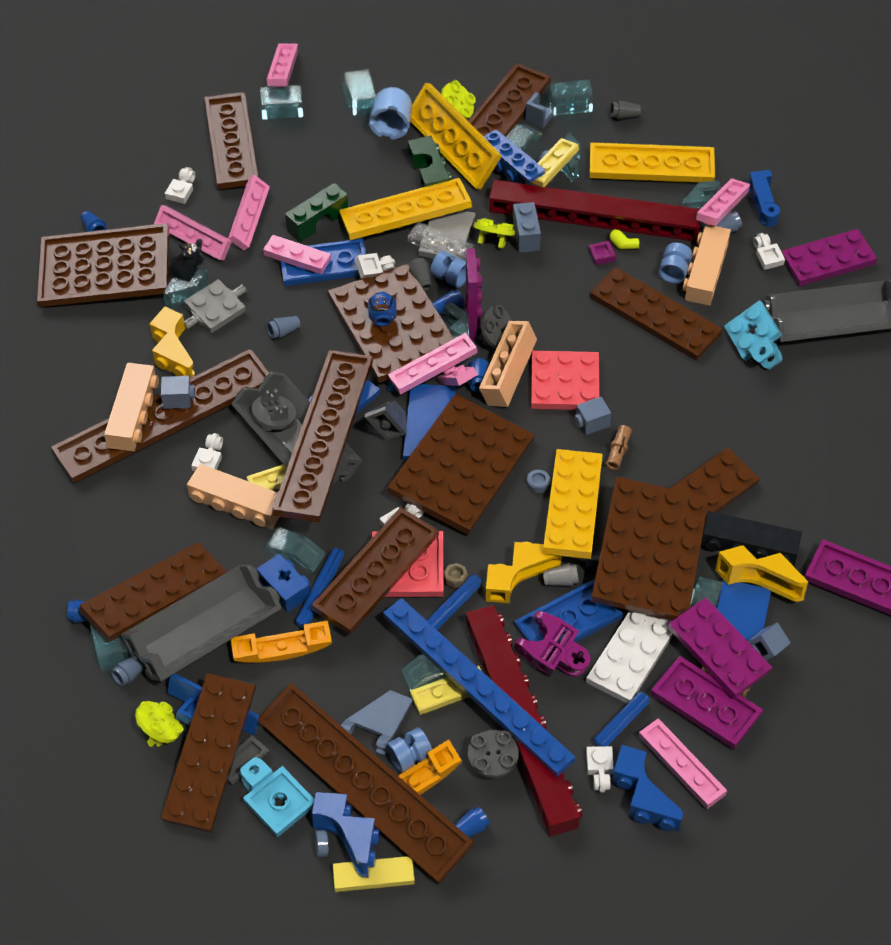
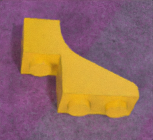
M164 307L150 323L152 338L158 342L152 350L155 365L162 370L166 369L174 373L176 376H189V378L195 376V372L192 369L193 361L179 341L180 335L185 330L183 315Z
M515 542L513 566L488 564L486 602L510 603L511 593L519 582L542 574L543 571L559 567L562 556L543 554L544 544Z
M743 545L719 552L715 571L728 585L739 582L754 583L792 601L800 602L804 600L808 581L781 553L756 559Z

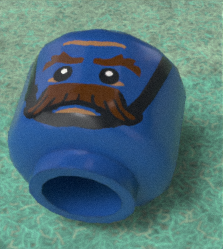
M378 292L368 300V317L377 326H387L396 319L397 305L396 299L386 292Z

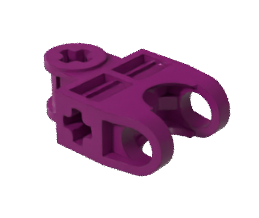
M536 611L532 620L539 626V630L543 634V640L527 641L523 638H518L514 644L518 653L531 665L548 676H551L556 667L572 677L582 675L589 665L591 657L586 648L573 641L579 631L558 617L546 612ZM564 634V637L562 638L560 643H557L561 636ZM552 652L553 654L551 655V657L549 658V660L546 661V659L548 658L549 654ZM575 658L579 660L578 664L573 663Z

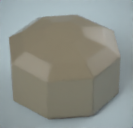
M458 563L448 565L444 571L446 585L453 588L460 587L468 579L465 566Z

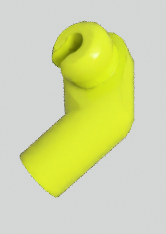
M620 230L611 231L610 240L618 249H639V238L628 239Z

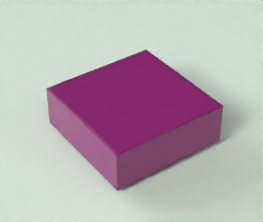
M609 241L589 245L588 250L595 265L616 261V254Z

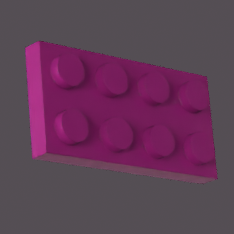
M859 229L781 251L785 258L784 264L799 287L875 265L878 259Z
M466 249L465 309L467 332L471 341H477V332L481 331V318L477 317L482 316L481 304H479L482 303L481 289H479L482 288V276L477 272L480 271V257L476 258L475 249Z
M822 539L805 574V579L812 584L891 615V566Z
M706 597L668 625V629L734 699L769 674L773 668Z
M681 656L677 658L651 690L653 697L732 749L738 746L763 713L762 708L741 695L734 699L714 677Z

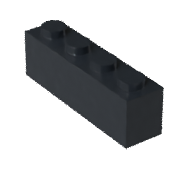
M708 511L701 547L711 551H724L743 545L756 559L781 553L795 567L802 531Z

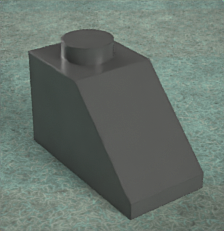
M396 401L385 403L365 413V418L386 441L407 434L406 412Z

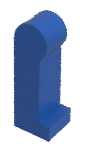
M771 171L750 172L748 184H750L749 191L759 220L764 226H775L778 223L780 208L774 203L770 190Z

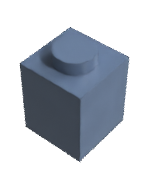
M189 376L162 377L161 398L163 409L191 408V398H195V385L190 384Z
M601 396L578 404L574 420L576 426L581 428L585 435L610 427L611 411Z
M778 622L762 629L748 640L765 660L776 656L791 643Z

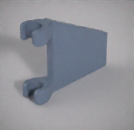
M390 690L347 718L341 726L351 735L355 726L380 735L376 742V752L386 755V744L392 741L413 699Z

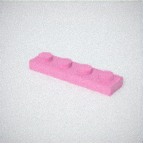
M278 44L267 77V86L275 88L288 86L298 54V44Z
M255 175L248 179L228 239L244 251L251 244L270 188L269 185Z
M731 178L697 212L696 220L702 221L706 225L716 226L747 195L750 190V184Z
M161 205L154 224L168 223L169 233L189 244H195L197 239H202V251L219 260H225L232 242L230 239L165 205Z
M464 333L388 374L389 380L401 395L478 353L477 347L468 335Z
M659 718L639 732V738L706 809L726 795L727 790Z

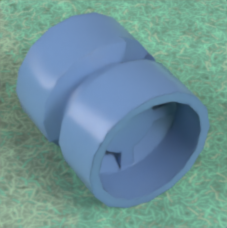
M671 243L665 248L658 272L664 281L678 284L685 280L693 254L691 249L682 243Z
M442 250L434 258L430 274L459 288L466 281V261L460 258L455 259L454 255Z
M419 727L407 732L404 739L398 737L386 744L389 757L400 773L415 766V761L420 763L428 758L429 755L427 753L432 750L429 740Z

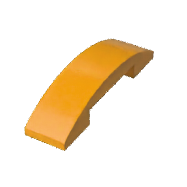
M328 621L305 624L304 630L260 638H256L255 633L236 636L231 639L234 661L253 663L296 658L313 653L332 644Z
M450 740L427 753L429 755L428 758L403 772L399 777L420 795L439 783L462 762Z

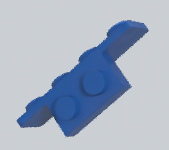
M494 130L484 136L502 155L494 169L497 172H501L509 182L526 184L525 180L532 182L545 174V169L498 130Z
M174 673L170 676L168 693L185 702L178 709L176 719L191 725L202 687ZM249 710L243 731L251 735L256 733L259 721L258 714Z

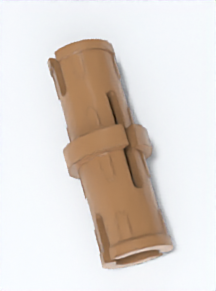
M620 425L614 441L610 444L611 451L606 461V466L611 470L620 469L622 458L628 451L627 444L632 434V429L629 426Z

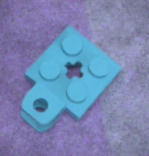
M760 300L724 326L745 361L753 357L767 370H770L782 361V354L774 343L782 334L764 303ZM752 327H756L753 335L749 333ZM774 355V359L768 362V358Z
M254 757L241 767L242 784L249 792L243 797V802L276 837H279L313 809L315 799L283 766L273 773L263 760ZM277 797L279 799L285 798V805L275 806L274 799Z

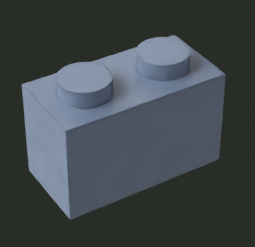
M535 203L513 204V225L519 253L540 251L541 232Z

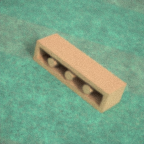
M705 225L704 232H699L697 239L699 248H694L692 260L695 261L694 263L690 262L687 275H690V278H685L683 291H686V301L711 306L728 248L731 229Z
M509 321L479 387L488 406H509L537 341L529 321Z
M127 363L104 434L107 448L135 451L137 443L141 442L142 425L147 423L148 406H152L153 390L157 389L159 382L158 375H155L154 366Z
M199 464L187 483L189 498L196 503L207 504L218 511L231 513L239 519L244 518L260 527L265 526L273 529L279 517L273 516L272 511L278 492Z

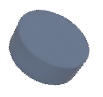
M538 469L528 474L527 487L529 490L535 493H543L548 490L550 476L546 471Z
M325 830L315 831L317 857H327L328 836Z

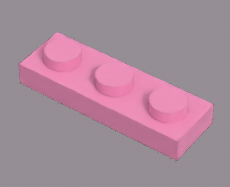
M272 235L263 249L265 256L319 274L324 272L331 260L330 253Z

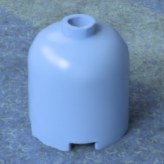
M396 87L385 88L377 94L369 122L371 130L377 136L381 137L384 135L394 140L406 135L410 126L412 101L409 95Z

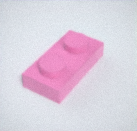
M454 365L443 371L444 374L438 376L437 379L440 385L460 386L478 374L474 367H465L464 365L455 367Z

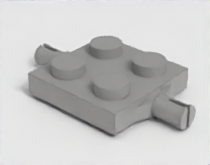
M218 279L184 300V306L192 315L184 321L186 329L188 330L198 323L204 326L210 333H213L246 312L245 306L238 299L239 296L247 292L245 286L241 284L236 289L230 290Z

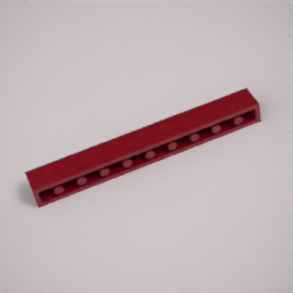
M494 180L489 201L490 213L513 216V204L534 202L539 220L620 230L697 242L701 221L696 220L697 212L700 210L698 208L549 187L543 188L535 185Z
M494 605L467 612L466 627L485 675L547 730L543 715L539 716L536 710L538 709L536 697L534 694L530 695L528 690L530 687L528 677L525 673H521L518 653H513L511 648L513 647L512 638L509 633L504 631L505 623L502 614L497 613ZM513 738L519 749L518 759L549 837L578 829L580 818H582V810L579 803H574L571 796L573 795V788L570 781H565L562 773L558 777L554 776Z

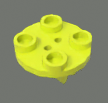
M457 80L446 84L442 89L441 95L466 120L469 119L473 114L474 103L476 102L474 95L469 93Z
M477 219V222H474V228L480 229L478 243L480 244L485 242L486 234L490 232L496 233L497 237H500L498 248L503 249L507 235H515L514 225L502 223L494 225L493 220Z
M143 701L135 711L138 727H141L150 736L147 741L149 747H152L154 744L159 747L163 743L174 742L183 732V726L172 713V707L166 702H160L159 704L157 702Z

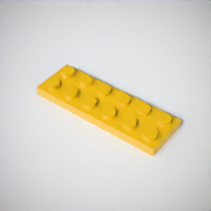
M425 83L412 104L410 121L425 137L432 136L434 143H438L440 152L476 189H482L502 155L432 84Z
M591 143L590 178L714 183V147Z
M460 178L341 209L339 212L350 240L394 228H401L416 222H423L431 218L442 217L453 212H460L472 208V202Z
M562 449L556 450L543 554L591 559L602 454Z

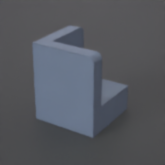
M535 92L526 103L525 121L544 128L553 117V110L539 105L540 93Z

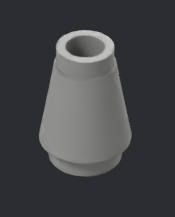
M570 563L548 571H543L545 586H573V584L579 583L576 564L570 565Z

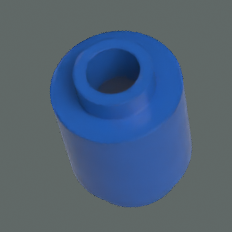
M482 358L472 360L468 364V367H474L478 374L468 380V385L472 391L481 393L479 387L490 365L488 361Z

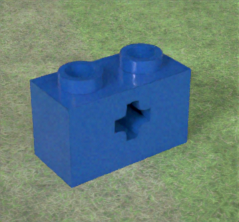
M280 553L256 569L259 574L258 580L260 584L272 587L277 591L280 597L279 603L287 613L306 601L310 593L309 580L303 574L300 576L294 564L289 559L285 560Z

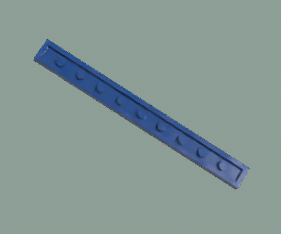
M401 598L383 612L384 618L500 726L509 732L554 776L558 777L575 762V756L406 601Z

